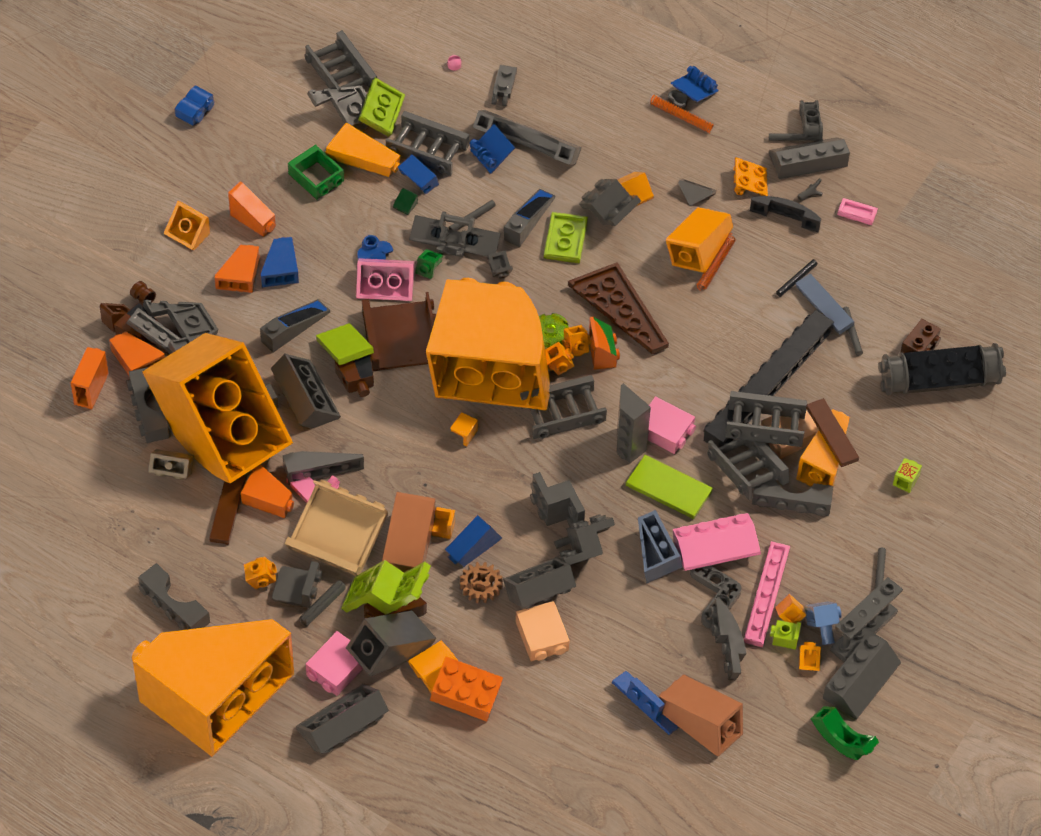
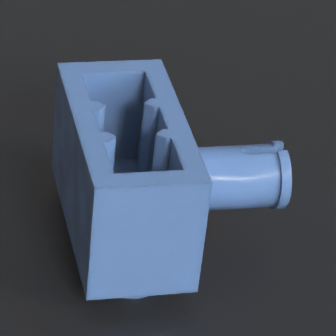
M821 602L804 605L807 625L820 627L822 645L835 643L832 625L838 624L840 622L839 618H841V609L837 606V603Z

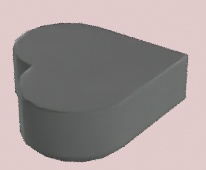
M672 90L668 93V101L675 106L677 105L679 109L686 108L689 96L677 90Z

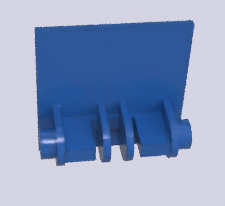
M689 66L687 68V75L671 82V85L676 87L677 90L683 92L696 102L719 91L716 81L707 74L704 75V72H700L695 66Z
M495 124L479 140L472 139L469 143L470 151L490 174L515 149L513 144Z

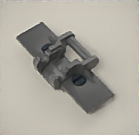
M442 211L440 220L415 215L409 240L434 245L437 247V252L459 257H464L465 253H472L487 257L488 254L497 252L501 233L475 228V218L458 217ZM445 221L466 225L468 230H462V232L450 230L445 226Z

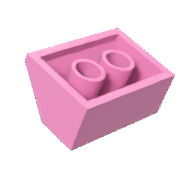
M359 258L357 261L356 298L412 301L415 261Z

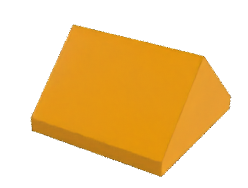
M632 172L618 179V182L630 195L638 196L641 200L638 205L654 198L645 172Z
M177 201L164 234L189 249L195 250L210 234L209 217L185 203Z

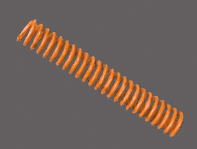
M652 96L651 105L661 110L663 109V111L673 116L675 115V117L685 120V122L687 121V123L697 126V128L699 127V129L710 134L713 128L711 122H706L701 117H696V115L694 116V114L686 110L684 111L682 108L679 109L677 105H672L670 102L667 103V101L662 100V98L660 99V97Z
M729 233L707 271L703 273L698 281L697 288L700 291V288L707 289L718 268H720L723 260L735 243L736 239L731 236L733 233Z

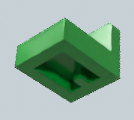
M426 249L417 259L415 273L432 279L435 268L442 262L443 255Z

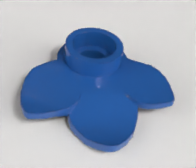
M368 235L363 239L362 247L358 250L357 256L358 259L386 260L385 254L393 252V247L387 241H379L376 236Z

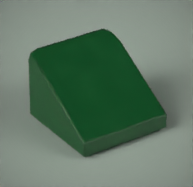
M402 188L393 204V208L409 215L418 204V195Z

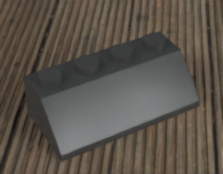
M835 137L769 150V155L778 178L784 179L847 167L850 151L845 139Z
M284 354L271 367L274 379L279 383L282 394L288 400L289 407L293 410L297 417L296 420L301 426L316 428L341 417L311 360Z
M623 383L620 388L616 452L621 459L632 463L647 450L651 407Z
M869 631L827 683L823 699L857 720L901 664L900 659L886 640Z
M361 684L298 724L296 728L314 751L325 754L333 750V746L339 742L343 743L349 740L350 735L366 729L367 725L372 721L382 719L389 709L378 689Z

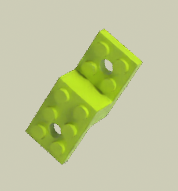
M384 560L354 577L341 609L348 613L364 603H369L385 615L397 611L400 607L419 599L422 594L421 588L429 578L428 572L431 565L423 562L406 572H402Z

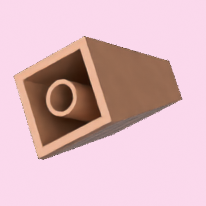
M401 492L396 493L382 561L386 560L402 572H406L426 561L435 521V498Z
M684 674L659 695V698L665 703L662 714L718 757L743 735V703Z

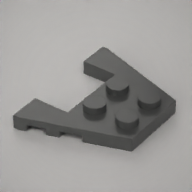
M362 86L308 91L307 94L315 107L331 101L344 124L348 123L361 132L370 127L358 120L367 96Z
M145 300L143 303L144 309L151 317L168 314L182 336L181 339L169 341L168 347L172 353L204 333L217 335L219 329L202 303L178 302V304H169L167 301L151 303V300Z

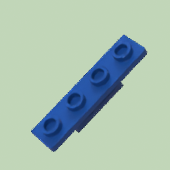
M625 671L612 680V684L668 735L680 728L662 714L665 703L637 677L634 678L629 672Z

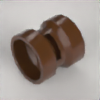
M143 281L135 283L130 290V295L134 299H138L142 305L145 300H151L152 303L156 298V292L151 288H147Z

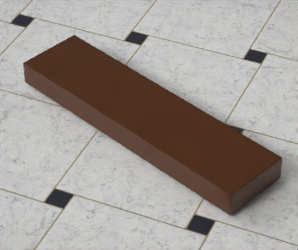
M825 399L807 404V411L839 465L844 467L858 462V454Z
M241 476L232 483L224 481L209 537L210 542L229 545L241 500V491L246 481L245 476Z

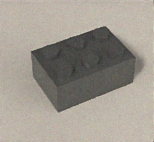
M557 557L503 578L509 601L524 609L535 606V603L541 600L543 602L549 601L556 594H566L571 591V588L576 587L570 564Z

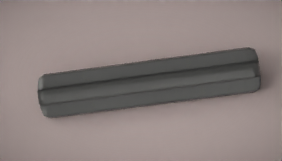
M340 580L336 581L300 616V621L306 626L309 625L345 590L346 585Z

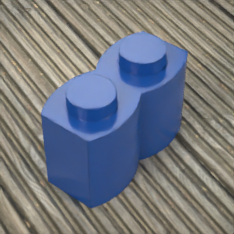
M195 85L175 107L176 117L192 126L201 122L204 114L214 106L213 94Z

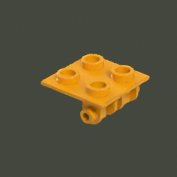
M735 157L733 170L735 171L734 183L736 185L734 191L736 194L742 195L745 190L768 196L767 168Z

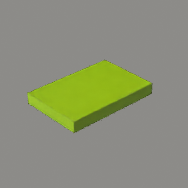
M374 78L358 120L390 137L405 94Z
M552 212L544 250V259L580 263L588 217Z
M350 323L316 335L317 342L339 365L374 353L373 347Z

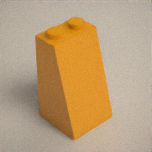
M697 207L666 239L672 266L705 273L733 228L731 215L725 212Z
M832 409L831 411L844 433L847 434L850 417L846 416L843 412ZM819 430L800 457L796 479L811 487L814 483L834 486L839 463Z

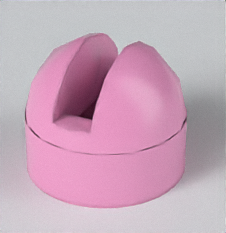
M452 55L448 58L447 66L450 70L456 71L461 68L459 56Z

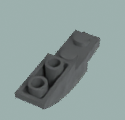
M715 598L709 607V616L713 619L711 627L712 636H715L716 643H722V654L725 655L726 659L724 671L728 674V680H737L741 674L740 662L747 654L745 643L734 616L720 598Z

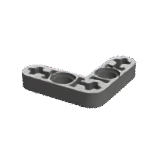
M710 565L701 567L703 570L698 573L696 570L700 568L690 570V575L694 580L717 593L702 613L701 622L707 628H711L713 624V619L707 620V617L710 618L709 607L715 598H720L724 601L730 610L741 595L740 583ZM712 577H718L721 580V582L718 584H714L710 581V579ZM733 588L736 589V591L731 592L729 597L727 596L729 590H732Z

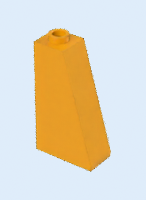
M348 123L344 124L326 147L325 153L332 160L386 177H390L393 172L396 173L400 165L399 154Z

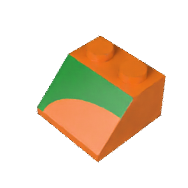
M590 317L589 336L591 345L589 346L594 370L616 368L617 360H620L619 348H615L617 344L616 333L612 332L610 325L595 317Z

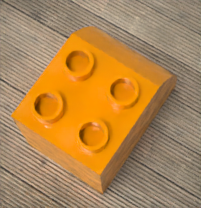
M462 278L460 280L447 279L426 349L435 398L547 410L550 395V379L541 322L534 304L524 289L516 287L509 282L488 284L479 283L472 278ZM539 388L538 396L531 397L532 391ZM529 391L527 399L521 400L520 393Z
M204 333L142 371L175 438L191 455H194V458L205 469L225 482L232 483L293 444L244 342Z

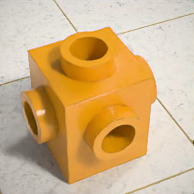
M582 325L564 329L562 345L565 349L569 348L573 356L578 357L589 352L591 339L586 329Z
M560 342L545 349L548 369L550 371L553 370L558 376L574 367L572 352L569 348L565 349Z
M265 556L244 564L245 581L254 589L266 587L276 582L275 574L277 573V568Z

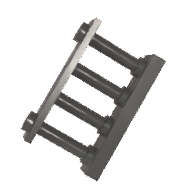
M343 30L336 33L337 40L334 44L314 52L309 45L305 46V60L313 66L330 89L361 86L363 84L370 88L372 80L377 78V75ZM335 50H341L344 53L325 63H322L319 57ZM345 61H350L352 64L351 67L332 75L327 70ZM353 73H358L361 78L343 86H339L336 80Z
M404 111L401 115V127L403 129L396 140L386 139V147L399 154L401 158L407 159L413 155L426 167L449 176L452 175L453 168L451 160L458 148L466 151L469 147V134ZM409 131L419 133L411 147L402 144ZM425 137L435 139L428 153L418 150ZM442 143L452 145L444 159L435 156Z
M592 375L549 385L548 407L554 421L543 423L538 409H530L536 424L533 426V439H544L549 435L592 424L598 425L606 421V407L598 409L591 394V391H594V378ZM539 388L532 391L531 397L538 396ZM529 391L520 393L521 400L527 399ZM584 395L590 411L580 414L573 396ZM565 399L572 416L561 418L555 401Z
M731 391L728 410H734L733 422H727L725 437L802 447L804 431H799L798 427L799 418L805 419L807 400ZM742 411L753 413L752 425L740 423ZM761 414L772 415L771 427L760 426ZM780 416L792 417L791 429L779 428Z
M736 439L718 448L712 440L708 441L709 450L707 454L709 459L721 468L737 486L740 494L745 495L749 501L753 499L752 488L769 480L777 479L782 485L789 483V468L765 442ZM742 445L749 448V450L729 459L724 455V453ZM752 456L760 460L740 470L734 466ZM763 467L770 471L751 481L744 477Z
M887 577L835 626V629L843 634V636L831 646L830 651L845 662L869 631L876 634L897 614L898 609L890 603L903 589Z

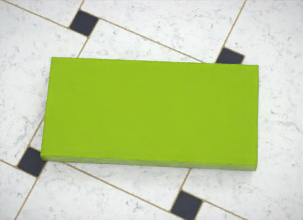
M644 455L626 482L627 487L692 519H695L713 491L712 487L647 455Z

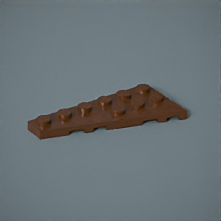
M618 262L568 281V286L651 354L669 348V342Z

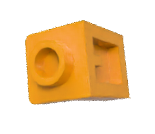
M804 642V645L799 646V670L820 671L821 647L816 646L814 642Z

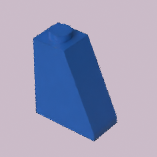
M292 237L274 239L261 271L262 288L299 283Z
M477 515L445 550L450 554L448 558L455 565L460 563L465 567L499 542L502 537Z

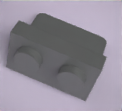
M311 561L309 571L282 566L272 594V600L309 608L312 600L316 599L317 583H320L322 579L319 562Z

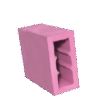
M655 396L649 404L651 411L648 441L675 454L679 448L682 449L688 435L691 436L696 428V425H694L695 416Z
M338 631L305 664L307 677L313 682L317 681L328 693L332 692L336 696L363 670L362 666L346 649L351 640Z

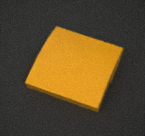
M442 640L407 661L418 679H422L430 693H432L445 657L457 660Z

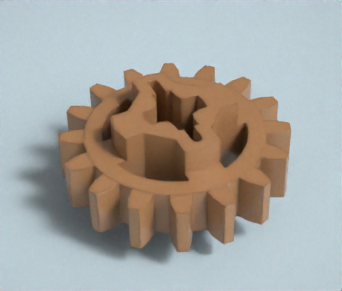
M476 562L475 567L468 565V570H463V575L460 576V589L463 590L464 596L469 594L470 601L475 598L476 603H479L480 599L487 603V598L493 601L494 594L500 595V590L503 588V577L500 575L499 569L494 570L493 564L487 567L486 562L483 563V566Z

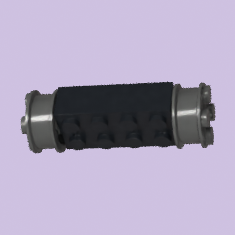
M993 343L989 347L977 345L909 353L901 352L898 356L890 357L884 354L882 361L878 362L879 373H882L881 391L885 392L887 396H891L893 392H902L903 394L985 386L986 383L991 382L999 385L1002 383L1003 377H1006V367L1003 366L1002 361L1004 357L1003 348L999 347L997 343Z

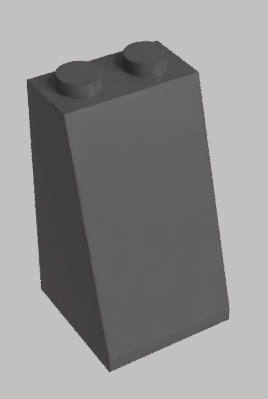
M413 611L365 618L346 649L368 675L373 676L409 661L431 647L436 637Z

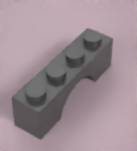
M147 368L129 371V380H126L128 390L133 391V395L130 396L132 405L137 406V410H135L136 420L141 421L142 424L139 425L141 437L145 436L146 443L168 439L169 432L163 412L152 410L146 405L148 399L154 394L142 373Z
M772 479L754 487L752 505L772 507L779 510H792L798 513H812L818 516H829L834 486L814 483L806 492L790 493L782 489L775 479Z
M157 563L138 577V587L142 594L148 595L157 608L161 607L170 620L174 619L178 623L181 630L204 628L210 623L209 612L196 600L179 602L168 595V590L171 586L170 576Z

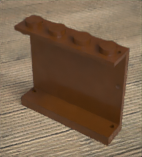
M426 292L425 301L372 308L370 307L369 299L362 300V314L366 337L374 350V353L370 354L373 371L428 364L426 349L436 318V314L432 313L434 301L430 299L429 292Z

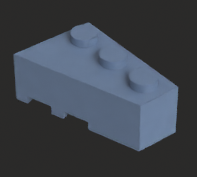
M654 510L638 517L646 583L682 568L681 556L657 511Z

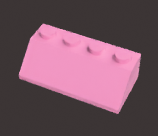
M748 513L673 529V543L681 556L682 566L685 571L761 555L755 526Z

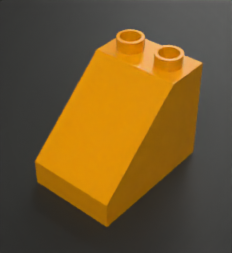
M273 619L163 632L151 643L147 640L141 642L132 654L139 701L211 757L294 675L291 632Z

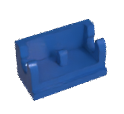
M413 155L398 166V170L402 171L403 175H406L418 185L425 194L439 185L437 176Z

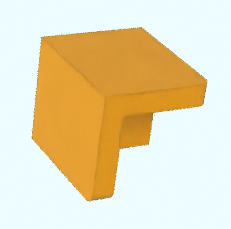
M461 412L451 426V431L463 437V445L466 447L478 431V420Z
M436 507L432 536L451 539L455 525V510Z
M790 594L775 607L778 616L785 622L797 624L806 616L804 607Z

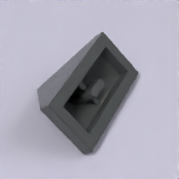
M680 179L678 182L689 206L715 194L717 191L685 179Z

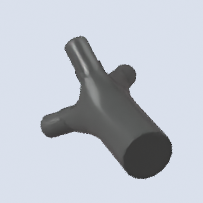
M819 178L816 183L810 184L808 189L797 195L798 199L802 201L811 195L822 196L823 193L816 190L822 179Z

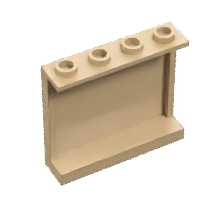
M314 480L315 487L292 537H287L285 545L288 549L357 576L362 572L388 515L387 510L384 508L385 505L374 501V503L368 502L366 497L359 494L353 496L342 487H338V489L331 487L332 484L327 481L321 480L318 482Z

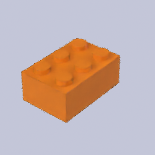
M446 656L433 687L430 701L487 722L503 677Z

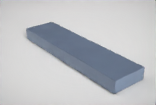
M811 273L795 283L799 291L818 312L834 321L833 328L839 335L855 325L853 319Z

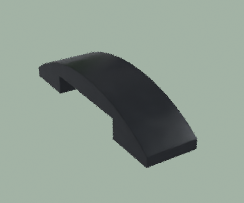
M757 196L751 199V212L767 217L770 211L801 221V228L817 233L820 231L821 218L812 210L797 202L773 196Z

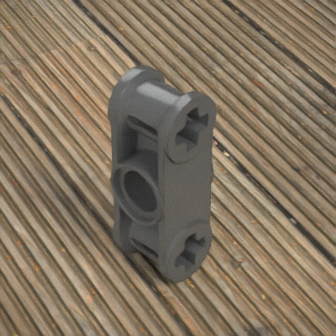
M800 100L799 114L802 121L803 137L818 136L822 138L823 123L820 117L819 101L804 102Z

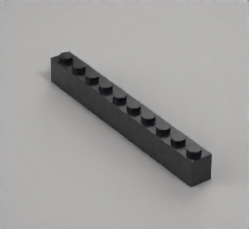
M817 310L811 315H807L803 324L795 328L792 336L784 340L781 348L772 353L770 360L764 362L759 372L753 374L748 384L742 386L738 392L774 396L832 333L834 321ZM729 401L723 411L720 410L713 422L707 423L703 430V441L708 443V441L712 440L718 448L734 440L733 438L725 437L727 422H733L734 410H728ZM742 411L740 423L749 424L753 419V413Z

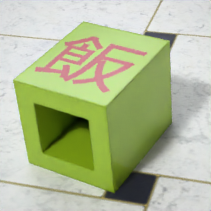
M904 458L895 473L893 486L910 493L920 477L922 465L916 461Z

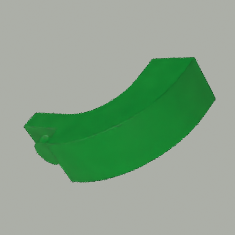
M824 706L810 718L822 737L848 758L859 760L863 755L873 752L874 747L879 743L876 736L859 734L850 728L836 707Z

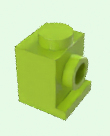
M777 620L776 625L771 627L770 637H774L772 645L796 650L801 623L797 622L795 624Z

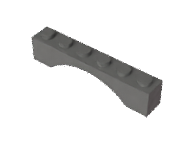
M478 110L473 128L487 132L495 124L506 138L511 141L533 148L566 164L573 165L577 163L582 147L487 110Z

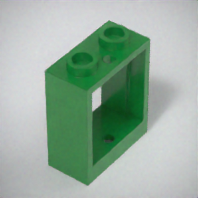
M316 144L288 162V174L316 200L321 196H325L330 190L344 182V170ZM319 163L331 176L315 185L302 172Z

